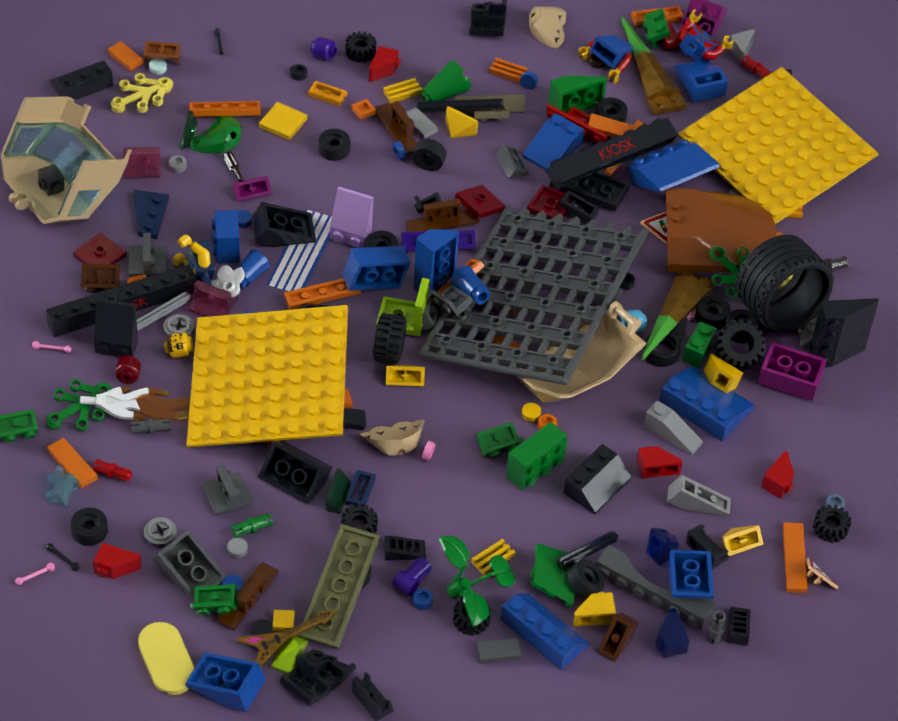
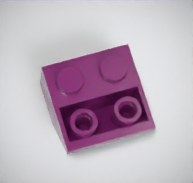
M690 0L680 27L682 28L686 21L690 20L692 11L696 9L694 15L698 17L702 13V16L694 25H698L713 37L721 26L727 9L707 0Z

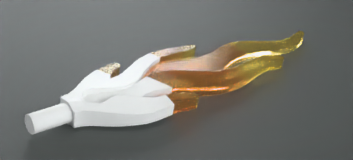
M123 386L102 394H96V397L80 396V404L96 405V408L102 409L119 419L144 421L146 416L143 414H146L155 419L170 418L171 421L189 418V411L172 410L180 408L190 409V397L164 399L155 396L169 397L170 391L157 388H142L131 392L130 386Z

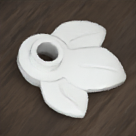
M227 265L221 266L217 272L218 278L211 281V289L216 294L223 293L226 297H236L240 292V283L245 276L243 268L239 267L233 271Z

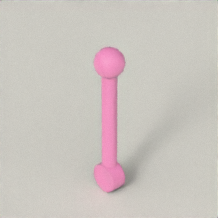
M37 341L32 343V348L35 350L46 348L63 350L66 353H70L72 350L68 345L61 347L40 344Z
M48 563L41 570L23 578H16L15 583L16 585H21L24 581L46 571L52 572L55 570V565Z

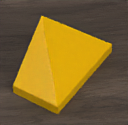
M449 106L446 108V124L451 138L477 134L478 120Z
M408 364L386 365V385L424 386L425 367Z
M759 525L731 528L722 536L724 548L729 551L727 553L729 556L764 545Z

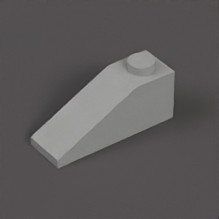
M658 400L646 412L645 428L691 456L703 444L698 435L673 409Z
M681 475L668 486L667 502L683 510L722 516L730 515V498L684 475Z

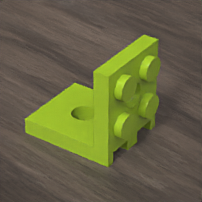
M422 278L416 302L384 296L376 328L382 313L401 314L407 320L406 334L421 337L422 319L429 296L430 279Z

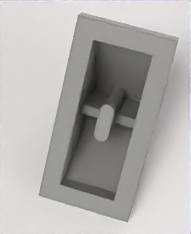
M748 30L730 36L729 42L734 41L729 50L739 64H741L742 59L745 60L744 56L748 54L751 48L755 30Z

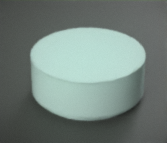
M152 59L149 62V70L155 75L163 74L167 70V63L163 59Z

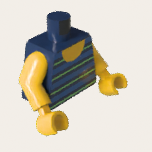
M183 235L177 242L182 248L189 245L187 256L185 258L183 253H177L173 256L174 260H172V263L176 267L181 264H189L196 276V282L200 281L201 288L211 287L215 266L209 240L192 242L189 235Z

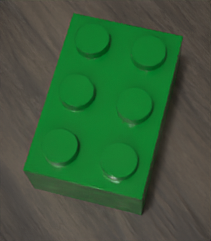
M552 422L548 423L508 453L506 477L522 491L528 486H533L539 478L548 475L551 469L555 466H560L564 462L568 435Z

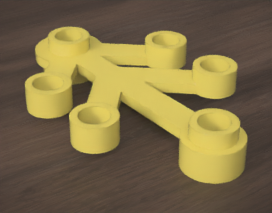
M142 73L135 75V83L137 85L130 84L128 80H121L119 82L121 91L136 93L124 98H113L111 109L115 113H122L125 111L126 104L142 98L137 103V110L140 113H145L148 110V103L152 93L157 91V95L152 97L153 105L161 106L165 93H169L173 88V81L166 77L159 78L158 80L145 78V75ZM146 84V85H151V86H150V87H143V86H138V85Z

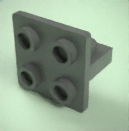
M143 233V246H129V276L143 274L153 276L167 271L166 245H155V241H151V233Z
M224 464L216 466L217 479L202 483L203 490L215 515L253 504V499L240 472L231 474L230 471L226 470Z

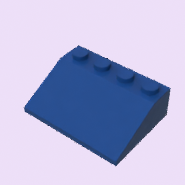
M687 139L678 141L677 145L666 146L660 152H651L648 154V157L637 158L633 160V163L627 165L632 185L659 192L720 167L719 163L697 143Z
M694 366L674 375L662 387L659 402L673 409L676 413L722 442L755 408L754 403L733 390L726 394L711 385L705 373Z

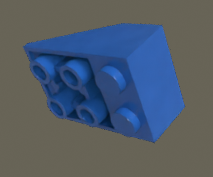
M700 60L674 66L693 103L726 96L728 80L722 69L710 61Z

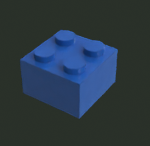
M237 210L215 211V218L211 219L212 230H215L212 231V242L216 244L213 245V256H217L218 263L240 262Z

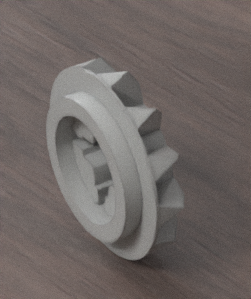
M183 314L172 315L164 322V333L169 335L185 332L188 336H191L192 331H194V322L190 317ZM179 324H181L180 330H176Z
M154 518L144 527L145 539L150 544L154 543L157 546L160 544L167 545L170 541L173 542L174 537L177 535L175 524L167 518ZM157 528H159L161 532H164L163 536H160V534L157 533Z

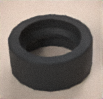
M669 332L660 343L670 346L673 351L668 354H661L652 350L646 357L647 361L651 364L667 367L673 365L678 360L681 349L680 340L676 335ZM651 333L647 336V338H646V340H645L646 345H647V342H648V340H649V338H650Z

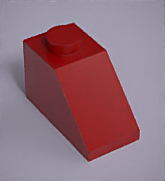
M379 46L369 67L368 81L373 82L393 75L396 68H399L401 64L399 50Z
M647 446L638 450L637 463L642 479L680 475L682 459L659 446Z
M784 451L764 474L761 485L763 489L780 499L786 493L789 494L794 487L792 483L794 472L788 452Z
M102 543L93 560L94 573L103 578L115 579L140 570L142 567L141 554L106 543Z

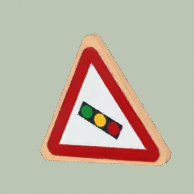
M666 212L640 222L644 228L667 244Z
M809 557L806 559L810 569L807 577L812 578L814 574L819 576L813 582L814 584L818 585L824 580L835 589L839 588Z

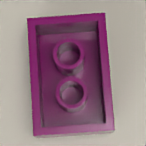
M772 342L761 368L758 384L813 401L823 376L827 359Z

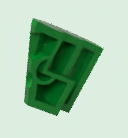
M537 543L534 548L536 562L530 572L532 586L545 592L552 598L555 596L566 601V606L571 608L574 603L575 592L568 583L567 572L575 563L565 569H560L556 562L559 557L568 552Z

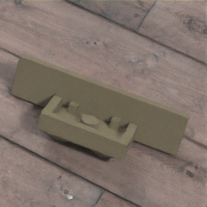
M524 94L455 96V100L503 99L504 106L502 109L459 111L464 114L473 113L474 119L479 121H486L490 118L505 120V118H510V112L525 111Z

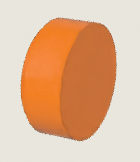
M551 414L541 415L538 418V429H542L550 422L557 426L556 417Z

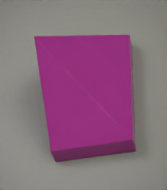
M268 176L233 183L236 202L272 194Z

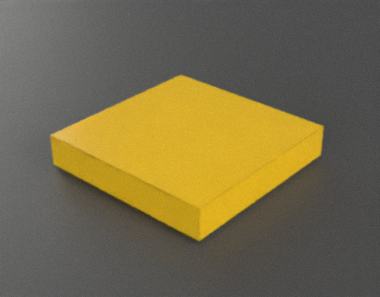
M276 102L259 122V128L290 141L306 122L308 115Z

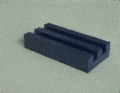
M357 470L345 505L355 504V507L358 504H361V507H364L365 504L367 505L376 480V474ZM360 476H362L363 480L355 499H352ZM370 478L363 500L360 501L367 479Z

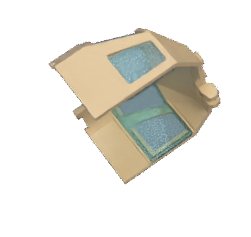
M68 96L24 97L1 152L4 180L14 190L8 196V200L11 203H15L16 209L24 210L29 207L43 224L89 219L90 215L119 183L132 151L128 150L124 159H116L84 125L91 106L86 104L80 106L74 103L75 99ZM55 164L65 178V191L47 196L45 191L39 187L38 169Z

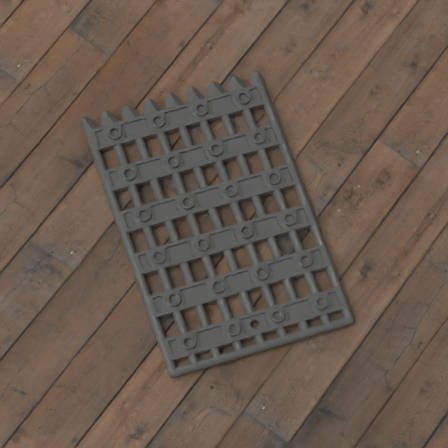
M506 206L474 258L475 260L482 261L484 267L476 275L478 278H481L485 285H487L489 280L499 281L495 289L487 287L490 291V297L482 304L484 308L481 313L471 312L474 305L477 304L472 302L459 316L453 313L448 314L443 310L418 355L421 358L567 385L640 250L648 230L644 228L637 234H632V228L627 225L620 231H614L615 226L612 222H609L603 228H597L595 219L589 221L584 226L580 225V219L577 216L566 223L563 222V216L560 213L551 220H548L543 210L534 217H530V212L527 208L522 209L517 214H513L512 207ZM500 230L509 231L506 238L498 237V232ZM516 233L526 234L523 241L513 239ZM534 235L543 237L540 243L530 241ZM551 238L560 240L557 247L547 245ZM568 241L577 243L574 249L565 248ZM585 244L595 246L592 252L582 251ZM602 247L612 248L609 255L599 253ZM619 251H629L627 258L617 257ZM486 253L496 254L492 261L482 260ZM503 256L513 257L509 264L499 263ZM520 259L530 260L526 267L517 266ZM537 262L547 263L544 270L534 269ZM554 265L564 266L561 273L551 271ZM572 268L582 269L578 277L568 275ZM589 271L599 272L596 280L586 278ZM607 274L617 276L613 283L604 281ZM506 283L516 284L512 292L503 290ZM523 286L533 287L529 295L520 293ZM541 289L550 290L547 298L538 296ZM558 292L568 294L565 301L555 300ZM576 295L586 297L583 304L572 303ZM594 298L604 300L600 307L590 306ZM492 307L502 309L498 316L488 315ZM510 310L519 312L516 319L506 318ZM527 314L537 315L533 323L523 321ZM545 317L555 318L551 326L541 324ZM562 320L572 322L569 329L559 328ZM580 323L590 325L587 333L577 331ZM443 325L453 327L448 335L439 333ZM460 329L470 330L466 338L457 337ZM478 332L487 334L484 341L474 340ZM496 335L505 337L501 345L492 343ZM513 339L523 340L519 348L509 347ZM531 342L540 344L537 352L527 350ZM549 345L559 347L555 355L545 353ZM566 349L577 350L573 358L563 357Z

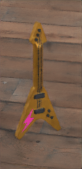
M335 611L317 612L316 617L284 633L276 632L238 637L237 642L259 650L255 662L259 663L262 668L288 639L319 624L325 625L335 615Z

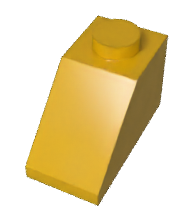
M599 592L591 594L574 612L573 627L610 625L616 615L613 593Z

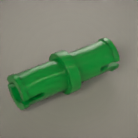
M270 513L256 518L250 517L245 522L232 525L231 531L240 529V531L232 533L235 538L250 532L254 534L259 529L272 526L273 519L264 522V520L272 518Z

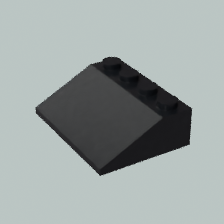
M878 298L821 301L809 349L810 354L827 359L826 368L832 367L864 351L879 302Z

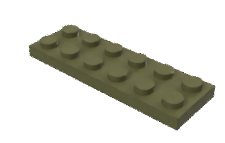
M343 524L340 525L303 623L316 617L317 612L334 610L335 615L325 625L319 624L298 634L300 638L339 649L379 544L380 535Z

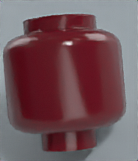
M123 356L117 361L115 376L123 384L135 383L140 376L141 363L133 356Z

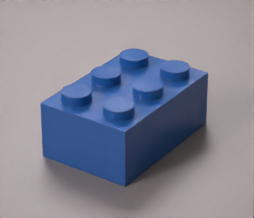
M404 246L352 248L342 275L349 291L401 288L411 261Z

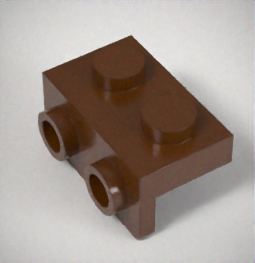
M82 263L80 287H85V291H96V288H104V291L120 286V264Z

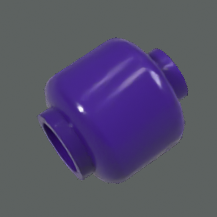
M318 37L312 41L310 51L314 58L330 61L337 54V46L334 40L330 38Z

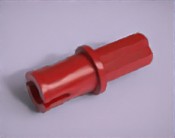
M748 55L744 56L746 61L744 59L741 61V65L751 70L752 74H757L761 78H765L772 73L762 66L761 62H756Z
M96 459L94 464L100 465L101 468L93 465L94 472L108 475L109 478L115 477L128 482L133 476L131 470L117 466L116 463L110 464Z

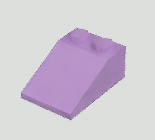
M338 187L330 224V239L353 247L365 248L366 239L372 233L373 197Z

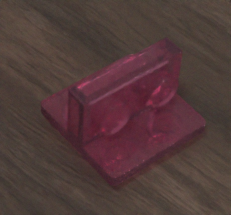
M123 147L124 157L128 150H132L124 170L125 178L161 177L160 147Z
M197 280L194 285L195 298L188 306V310L204 317L227 315L238 300V295L232 297L231 293L224 289Z

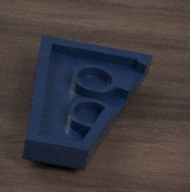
M133 189L139 237H143V233H151V239H157L168 206L169 194Z

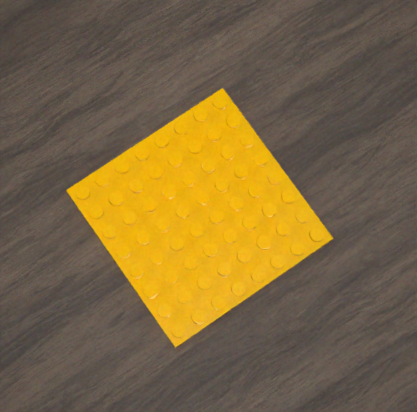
M783 67L678 133L682 140L687 139L697 143L720 165V167L714 170L743 197L762 206L771 215L775 224L879 154Z
M348 305L198 317L187 448L342 436Z

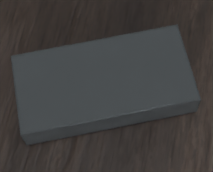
M518 638L477 642L480 663L521 659L522 655Z

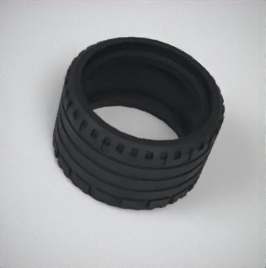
M780 235L764 241L746 257L738 271L735 290L740 301L766 328L775 332H785L807 324L818 315L821 301L829 300L833 289L834 276L830 266L804 240L794 235ZM791 275H793V277L789 280V282H788L784 287H782L779 291L775 292V291L777 290V288H778L787 278H789Z

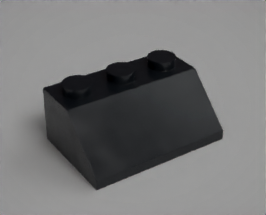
M103 60L50 79V83L60 97L68 96L78 100L112 87L113 76L112 70Z
M284 440L273 441L258 477L309 504L325 485L332 466Z
M601 444L566 478L564 494L595 515L631 480V475L619 455L604 444Z

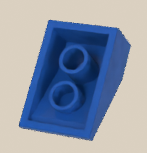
M555 113L544 123L522 157L547 171L552 161L564 159L582 145L584 129Z
M670 550L668 581L672 597L714 599L711 551Z
M205 652L185 685L227 708L246 712L266 679L259 663Z

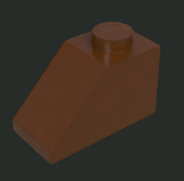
M623 612L616 614L598 652L617 661L632 640L640 622Z

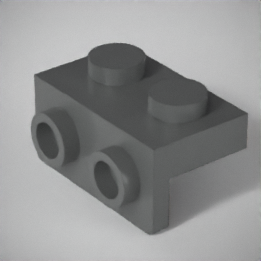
M452 284L441 294L434 290L430 292L434 297L432 301L439 308L442 306L448 314L453 313L456 316H459L474 301L470 295Z

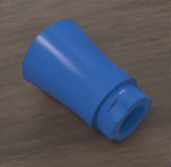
M250 250L243 262L237 267H242L245 273L244 279L240 283V290L249 286L258 276L270 268L268 259L258 250Z
M462 266L452 275L451 284L470 295L474 300L473 302L478 305L484 304L490 297V291L487 289V286L478 278L470 266Z

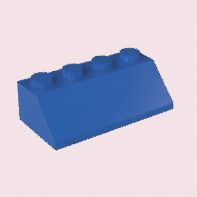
M429 229L417 237L413 286L415 291L419 292L422 278L430 279L429 292L430 290L437 292L452 277L457 268L459 231Z
M529 593L515 594L502 605L500 620L560 670L589 646V642Z

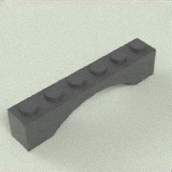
M611 545L607 546L596 562V565L603 573L604 579L613 582L619 588L626 589L636 597L648 601L654 607L661 608L671 616L685 621L691 627L702 630L714 612L716 602L711 599L672 597L671 590L661 588L645 579L633 567L627 554Z

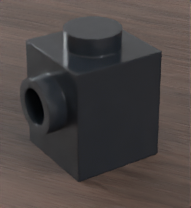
M55 164L38 169V184L47 196L65 191V178Z

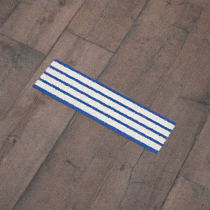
M305 209V212H310L316 236L315 243L286 246L266 285L286 291L306 287L330 239L332 216Z

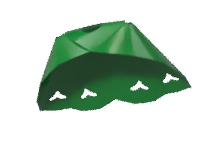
M219 116L209 129L193 138L192 150L210 154L227 152L239 143L242 126L233 116ZM231 132L236 134L234 139L230 137Z

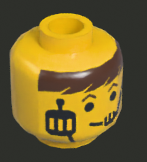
M185 332L169 334L167 341L164 342L165 352L169 353L172 358L189 356L190 352L193 351L192 337L188 336Z

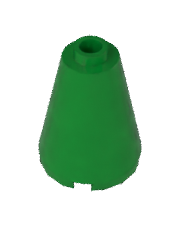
M452 60L422 89L423 94H421V97L425 102L442 101L471 89L468 76L464 77L462 74L463 68L455 60Z

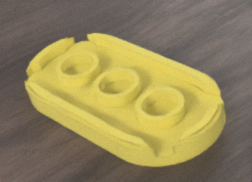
M165 622L149 624L141 631L138 642L140 652L155 687L161 692H167L169 695H179L186 692L189 688L186 687L185 683L193 672L194 666L179 631L173 625Z

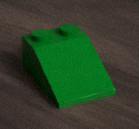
M566 75L551 80L548 104L565 113H568L572 107L581 111L596 107L598 102L605 97L607 78Z

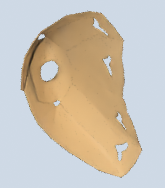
M534 6L529 17L531 33L543 44L558 48L564 41L562 26L566 21V12L562 8L557 9L558 7Z
M424 419L414 422H399L392 427H375L368 432L360 433V435L385 455L396 456L411 452L417 448L425 422Z

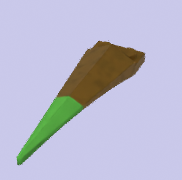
M622 16V24L629 43L632 45V52L647 105L652 114L659 115L685 110L687 103L680 94L681 90Z
M679 272L675 276L642 354V360L650 354L678 323L697 307L698 302L703 297L711 294L715 287L711 279L693 272Z

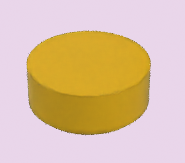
M536 403L525 404L522 408L523 419L528 422L538 421V418L541 416V407Z

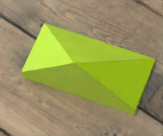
M297 636L288 639L280 648L271 664V668L285 674L292 671L308 641Z

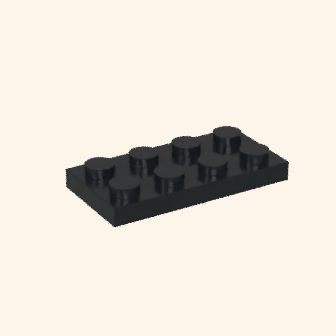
M597 173L557 190L567 193L569 190L589 202L616 211L628 192L630 184ZM550 181L549 187L556 189L552 181Z

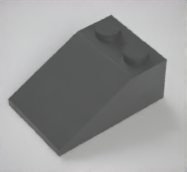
M189 529L152 558L164 575L193 601L195 587L218 585L226 577Z

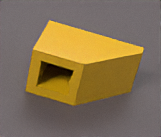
M710 354L703 369L710 384L726 394L737 388L743 375L742 371L714 354Z

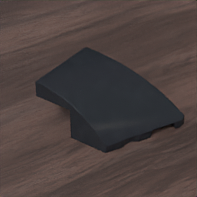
M502 0V3L498 4L492 1L472 4L470 36H504L507 0Z
M312 649L299 656L296 669L282 675L279 683L310 706L343 683L355 671L357 665L354 663L350 665L338 661V657Z

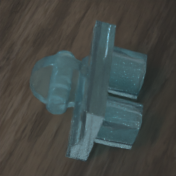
M62 465L56 466L54 473L47 474V483L50 487H54V489L46 491V498L50 503L59 502L62 506H67L68 494L73 493V490L79 487V480L74 478L73 474L63 472Z

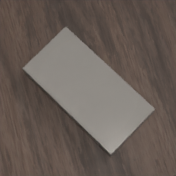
M416 107L406 112L408 117L414 121L415 128L413 130L423 139L438 132V127Z

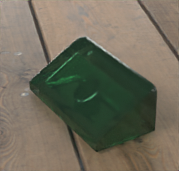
M192 110L188 111L180 149L192 148L198 121Z
M339 468L335 471L326 498V510L337 514L342 512L351 485L349 479Z

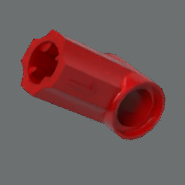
M667 20L671 36L661 39L663 49L680 48L679 45L682 42L680 40V32L676 33L671 22Z

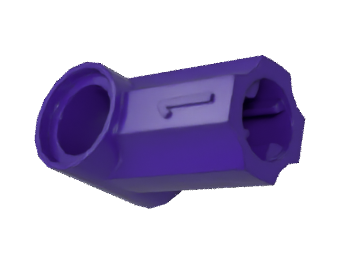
M418 557L405 571L401 570L396 574L392 585L410 597L417 590L419 583L432 571V566L425 558Z

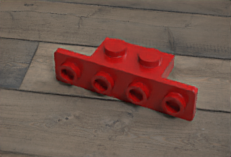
M550 104L547 105L546 116L548 118L557 113L583 128V137L591 140L594 144L600 141L607 142L606 134L588 125L590 115L575 107H572L568 113H565Z

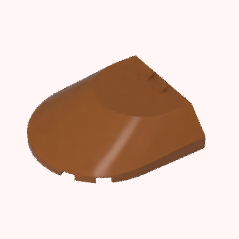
M696 189L665 190L668 272H728L729 270L720 261H715L710 257V250L714 246L724 248L725 256L739 269V256L737 255L739 247H746L750 254L758 245L777 236L776 225L771 215L762 206L748 198L730 193ZM745 249L740 251L741 256L746 254ZM719 250L714 252L715 257L720 255Z

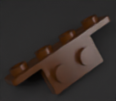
M398 101L391 103V105L390 103H385L374 107L377 117L394 141L402 143L406 156L413 154L417 145L413 137L415 124L408 117L405 108L401 107Z
M458 198L425 204L423 218L407 220L406 226L409 232H424L429 229L446 230L478 224L480 219H477L467 209L461 210V202Z
M261 562L237 592L236 611H229V614H220L217 622L231 630H235L251 608L256 605L261 595L267 591L269 585L278 575V569Z

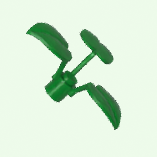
M450 535L442 536L437 540L442 544L447 559L454 567L461 568L453 578L454 582L447 586V593L454 600L463 597L471 625L475 627L487 619L489 607L483 596L476 594L474 590H470L471 586L495 575L496 581L500 586L509 587L515 582V574L506 559L495 555L490 559V567L493 572L472 582L467 578H460L468 566L466 562L470 558L468 548L457 537Z

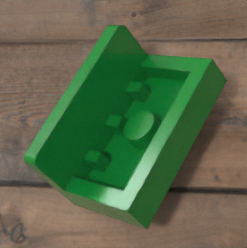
M663 8L643 15L645 19L643 27L645 32H648L646 38L649 44L652 43L654 49L658 48L656 41L671 36Z
M34 409L0 416V441L4 440V443L13 442L18 437H24V439L35 437V434L39 433Z
M513 422L479 432L475 435L483 457L490 455V458L501 454V451L506 449L510 452L523 442L522 437L518 438Z
M235 584L195 587L194 603L191 604V609L198 615H209V612L229 614V611H236L237 586Z

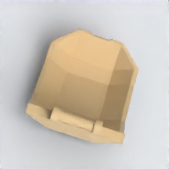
M615 301L610 305L609 310L606 311L567 385L519 376L517 378L543 403L558 402L572 398L610 380L646 345V342L635 334L636 330L641 326V321L637 317L631 316L622 308L619 302ZM617 315L628 322L627 327L616 319ZM581 324L577 331L587 333L590 325ZM550 346L545 353L555 355L559 347ZM566 349L563 357L573 358L577 350Z

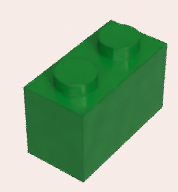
M699 322L685 346L682 361L700 368L715 343L717 328Z

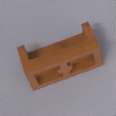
M145 41L144 61L149 62L148 58L175 60L176 64L180 65L181 46L179 43Z

